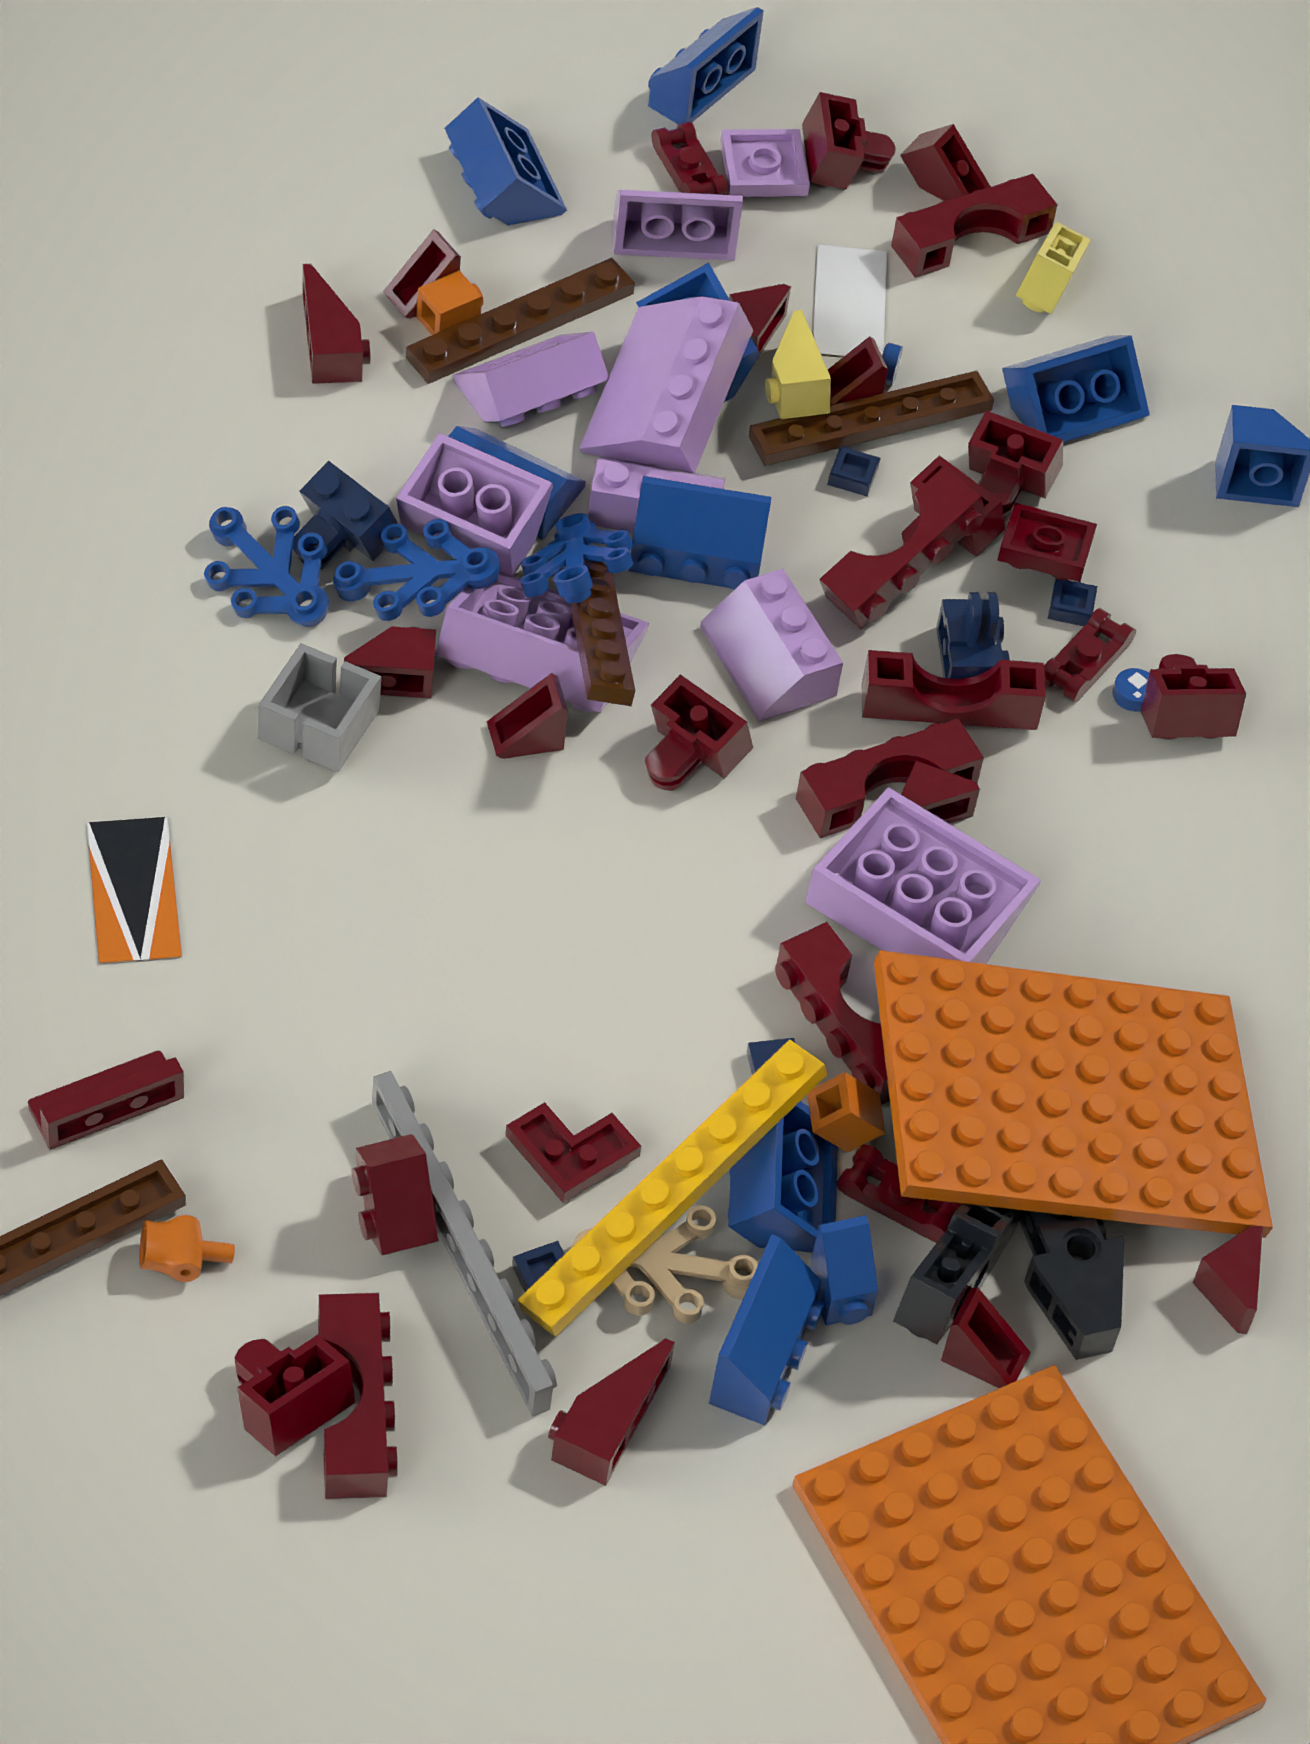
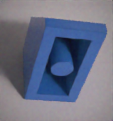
M864 1215L819 1225L809 1268L822 1281L817 1300L825 1303L822 1312L825 1326L836 1323L845 1325L858 1323L866 1317L872 1316L878 1294L868 1219Z

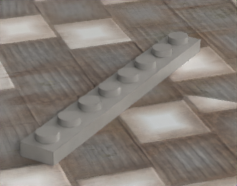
M391 1070L373 1076L372 1104L390 1139L413 1134L426 1153L437 1231L531 1416L550 1410L553 1388L557 1387L554 1370L547 1359L540 1360L534 1348L536 1340L531 1325L525 1318L520 1320L514 1309L515 1299L508 1281L505 1278L499 1280L493 1269L494 1257L489 1244L485 1239L478 1240L473 1230L474 1220L465 1200L458 1201L453 1191L454 1181L448 1165L444 1161L438 1162L433 1152L434 1142L429 1128L425 1123L419 1124L413 1114L415 1107L410 1091L405 1085L401 1087L398 1085Z

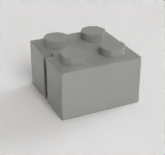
M300 643L258 705V739L293 754L300 748L302 749L303 758L339 773L380 710L381 676L345 661L341 666L339 696L335 694L337 658Z

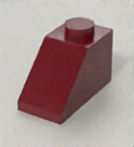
M954 124L921 133L900 154L919 188L943 201L952 200L973 193L976 190L991 187Z
M391 626L345 656L344 662L346 661L381 676L380 695L432 699L436 629Z

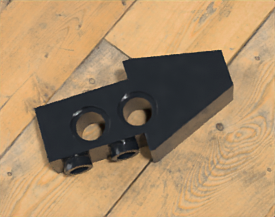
M963 1203L954 1212L945 1233L911 1275L893 1322L908 1329L913 1335L925 1338L937 1345L953 1323L970 1288L978 1287L981 1289L1012 1238L1023 1210Z
M1023 1210L1019 1222L1033 1254L1024 1279L1027 1290L1075 1360L1113 1352L1122 1323L1124 1237L1107 1239L1102 1219L1061 1215L1067 1219H1060L1055 1216L1060 1214ZM1071 1255L1080 1256L1084 1260L1075 1259Z

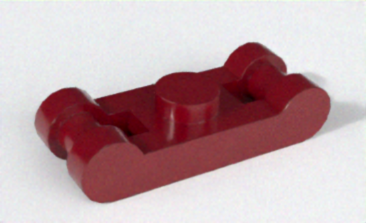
M692 122L678 124L677 129L667 130V128L663 127L652 131L653 147L680 193L728 195L727 181L722 174H718L697 139L696 130ZM680 144L682 148L675 149L673 146Z
M1100 607L1097 608L1087 624L1055 658H1051L1044 665L1045 684L1049 687L1053 685L1058 686L1064 690L1065 697L1075 703L1078 702L1128 648L1135 637L1136 629L1126 623L1122 625L1110 619V613ZM1103 634L1111 640L1107 644L1098 637Z
M867 1144L860 1145L852 1157L854 1165L852 1168L845 1169L836 1182L838 1189L844 1195L935 1243L938 1242L947 1230L954 1212L963 1204L901 1196L898 1165L885 1159L878 1149ZM868 1176L881 1181L879 1186L877 1187L869 1183L867 1180ZM928 1206L937 1212L928 1214L923 1210Z

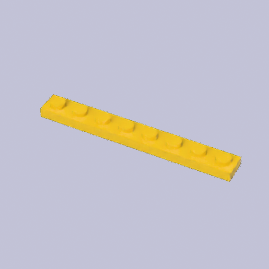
M789 1039L518 1299L521 1310L554 1337L560 1334L827 1076L825 1064Z

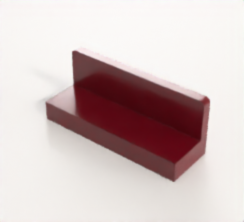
M156 1050L28 1100V1109L49 1150L183 1099L184 1071L176 1057L166 1060L163 1053Z

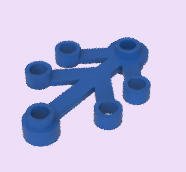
M281 506L272 513L271 522L276 531L273 557L247 532V525L238 510L230 507L217 509L209 521V528L216 542L223 546L235 545L258 569H230L225 562L214 561L204 571V577L209 587L214 591H224L229 587H277L285 596L257 597L250 588L238 589L231 597V605L235 613L241 618H251L256 614H288L294 623L301 626L312 627L321 623L329 609L328 596L319 587L321 561L327 553V547L323 538L313 532L307 533L300 538L298 549L304 559L299 584L290 575L294 535L300 527V520L292 507ZM284 518H292L286 525L279 524ZM232 520L228 525L220 526L223 522ZM312 544L319 545L314 551H306L308 546ZM225 573L221 579L213 580L215 574ZM243 600H252L248 606L239 607ZM312 600L308 606H300L303 602Z
M585 513L566 516L555 524L557 531L554 535L555 540L534 555H530L521 561V567L525 576L520 579V583L526 597H536L549 590L547 579L558 572L554 576V581L559 595L565 598L567 603L581 602L590 597V589L593 586L588 568L585 566V560L605 562L610 573H620L633 566L630 554L633 544L627 530L610 531L597 529L595 523L589 521L588 515ZM590 543L605 544L606 547L593 546V545H589V544H590Z
M435 519L424 526L423 534L429 547L442 549L454 559L438 561L410 540L403 525L395 523L383 529L381 539L388 552L399 554L411 564L365 569L356 562L347 561L336 568L333 583L342 600L353 602L364 598L369 593L371 586L407 582L396 592L384 591L374 598L373 605L378 617L383 621H392L398 618L403 608L415 598L420 612L424 616L434 617L439 615L445 609V605L467 586L474 589H482L493 584L498 577L500 561L497 554L490 548L478 547L470 549L452 536L446 521ZM450 578L440 588L431 586L438 579ZM430 600H435L432 603L426 604Z

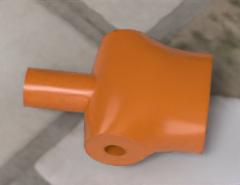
M181 1215L170 1221L163 1222L145 1220L140 1237V1269L157 1271L180 1282L194 1281L201 1274L203 1260L232 1264L235 1245L203 1240L200 1222L191 1215Z

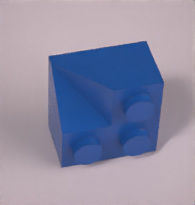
M1232 405L1215 460L1216 499L1299 507L1310 474V439L1274 409Z

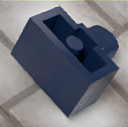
M328 460L299 491L313 517L294 536L293 550L302 564H304V559L298 549V542L303 535L313 532L323 538L327 547L326 556L321 561V569L343 547L349 552L356 548L371 561H374L385 549L381 539V532L388 525L398 524L388 505ZM312 544L308 546L306 551H314L319 545Z
M969 592L968 599H942L936 630L944 678L963 679L974 677L990 670L999 660H1010L1008 650H1002L1001 647L1004 639L1003 617H999V601L996 592H986L984 599L980 598L978 592Z

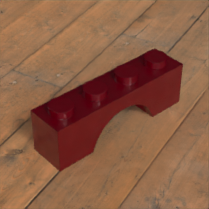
M1034 174L1026 175L896 217L891 247L916 278L949 267L954 242L967 234L978 232L998 234L1016 244L1048 235L1053 227L1058 204Z
M947 465L914 493L920 509L919 523L912 537L902 547L893 552L875 556L850 551L819 579L826 598L860 630L869 622H875L880 619L895 598L901 593H907L912 590L918 583L920 576L933 564L937 565L944 561L950 554L952 547L964 536H970L975 533L987 516L982 497Z
M868 650L862 679V718L942 724L959 718L963 725L1037 730L1046 698L1044 663L999 660L994 667L980 675L963 679H949L935 676L922 669L916 662L913 653Z
M959 718L943 724L935 723L922 731L904 737L896 736L883 744L865 750L857 749L844 757L809 766L806 770L800 772L795 799L819 838H823L851 828L862 816L865 796L873 789L889 783H906L916 761L975 781L978 784L984 757Z
M825 922L780 943L775 973L781 986L786 990L790 989L800 1002L805 1018L811 1024H816L826 1037L831 1053L836 1058H841L852 1072V1077L879 1092L882 1105L890 1101L881 1023L873 1022L860 1016L844 1000L840 989L847 982L852 954L829 923Z
M379 1293L319 1294L318 1335L350 1361L352 1381L360 1395L358 1405L349 1416L341 1422L324 1429L325 1499L387 1497L388 1477H397L398 1474L397 1446H387L386 1432L395 1431L394 1401H385L384 1387L393 1386L392 1356H382V1342H390V1312H380Z

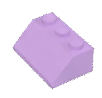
M617 190L613 220L614 254L735 260L743 196Z
M594 332L561 334L452 375L455 384L484 422L500 421L501 427L525 420L524 412L536 408L538 413L555 409L561 406L560 398L572 394L574 399L594 394L597 392L596 385L609 379Z
M439 433L396 497L400 524L424 536L423 529L428 522L442 519L448 523L452 536L470 549L478 547L492 549L499 558V570L514 576L521 565V561L527 556L535 543L553 484Z
M600 457L597 459L591 487L588 518L589 521L594 522L598 527L634 532L643 476L724 489L726 478Z
M784 569L743 581L701 621L700 627L758 722L837 696L843 662Z

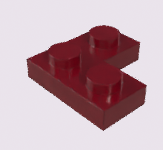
M544 1102L506 1125L505 1136L562 1203L635 1160L641 1153L639 1142L613 1113L573 1135Z

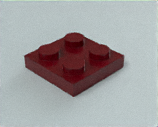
M1015 503L1000 546L997 561L1008 563L1017 569H1031L1050 574L1059 580L1081 582L1097 524Z

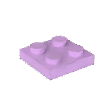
M800 129L721 131L720 144L729 195L743 197L808 196L810 184Z

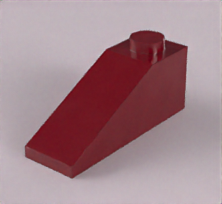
M303 264L302 297L312 384L362 382L363 365L370 364L371 359L369 339H362L360 322L313 265Z
M665 1338L579 1394L568 1413L560 1410L548 1434V1438L554 1440L551 1461L606 1486L671 1367L675 1342Z

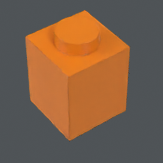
M459 270L418 288L416 318L431 335H434L480 315L484 304L483 295L479 287L474 283L471 284Z
M846 1072L813 1088L807 1094L812 1131L847 1153L886 1133L879 1092Z

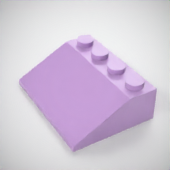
M695 297L638 307L580 445L581 453L695 474L753 332L740 304L720 299Z
M499 571L498 577L493 584L482 589H474L467 586L447 606L435 655L448 659L451 665L463 669L475 668L489 673L490 678L502 683L515 682L532 688L549 674L553 673L558 676L564 699L571 702L574 708L585 712L597 711L601 713L608 704L587 700L571 605L566 602L565 598L559 595L558 591L549 588L547 592L539 596L526 597L520 583L521 578ZM620 613L631 663L647 632L649 623Z
M888 787L813 868L805 903L880 950L987 964L1039 887L1041 880Z

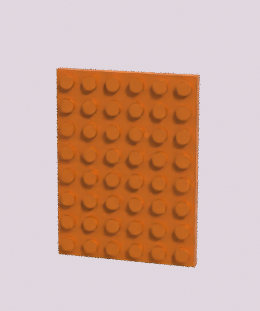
M879 950L874 960L901 1196L1238 1235L1249 1227L1256 1225L1263 1227L1262 1238H1266L1273 1228L1230 996Z
M1056 1365L794 1476L792 1484L794 1490L942 1744H1188L1262 1709L1267 1700Z

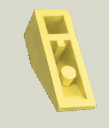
M1056 221L1034 258L1015 296L1023 299L1022 303L1035 312L1043 313L1046 311L1052 314L1091 239Z
M802 310L793 311L772 360V378H767L765 382L768 403L775 404L780 419L830 413L831 377Z

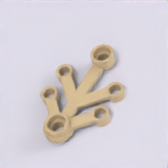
M703 1205L691 1208L687 1214L686 1222L658 1238L629 1266L640 1268L673 1307L675 1318L682 1323H694L699 1320L702 1315L704 1300L699 1292L693 1289H684L673 1274L721 1281L722 1287L729 1296L743 1300L759 1264L753 1257L748 1255H738L729 1261L675 1253L696 1239H706L713 1234L716 1215L711 1208ZM704 1219L708 1222V1225L698 1226L693 1220ZM592 1228L579 1233L573 1242V1246ZM626 1270L611 1283L624 1299V1307L629 1313L641 1316L651 1311L655 1293L650 1284L644 1281H634ZM735 1270H745L751 1274L741 1276ZM641 1294L647 1300L645 1302H636L631 1296ZM690 1302L696 1306V1309L685 1310L680 1304Z

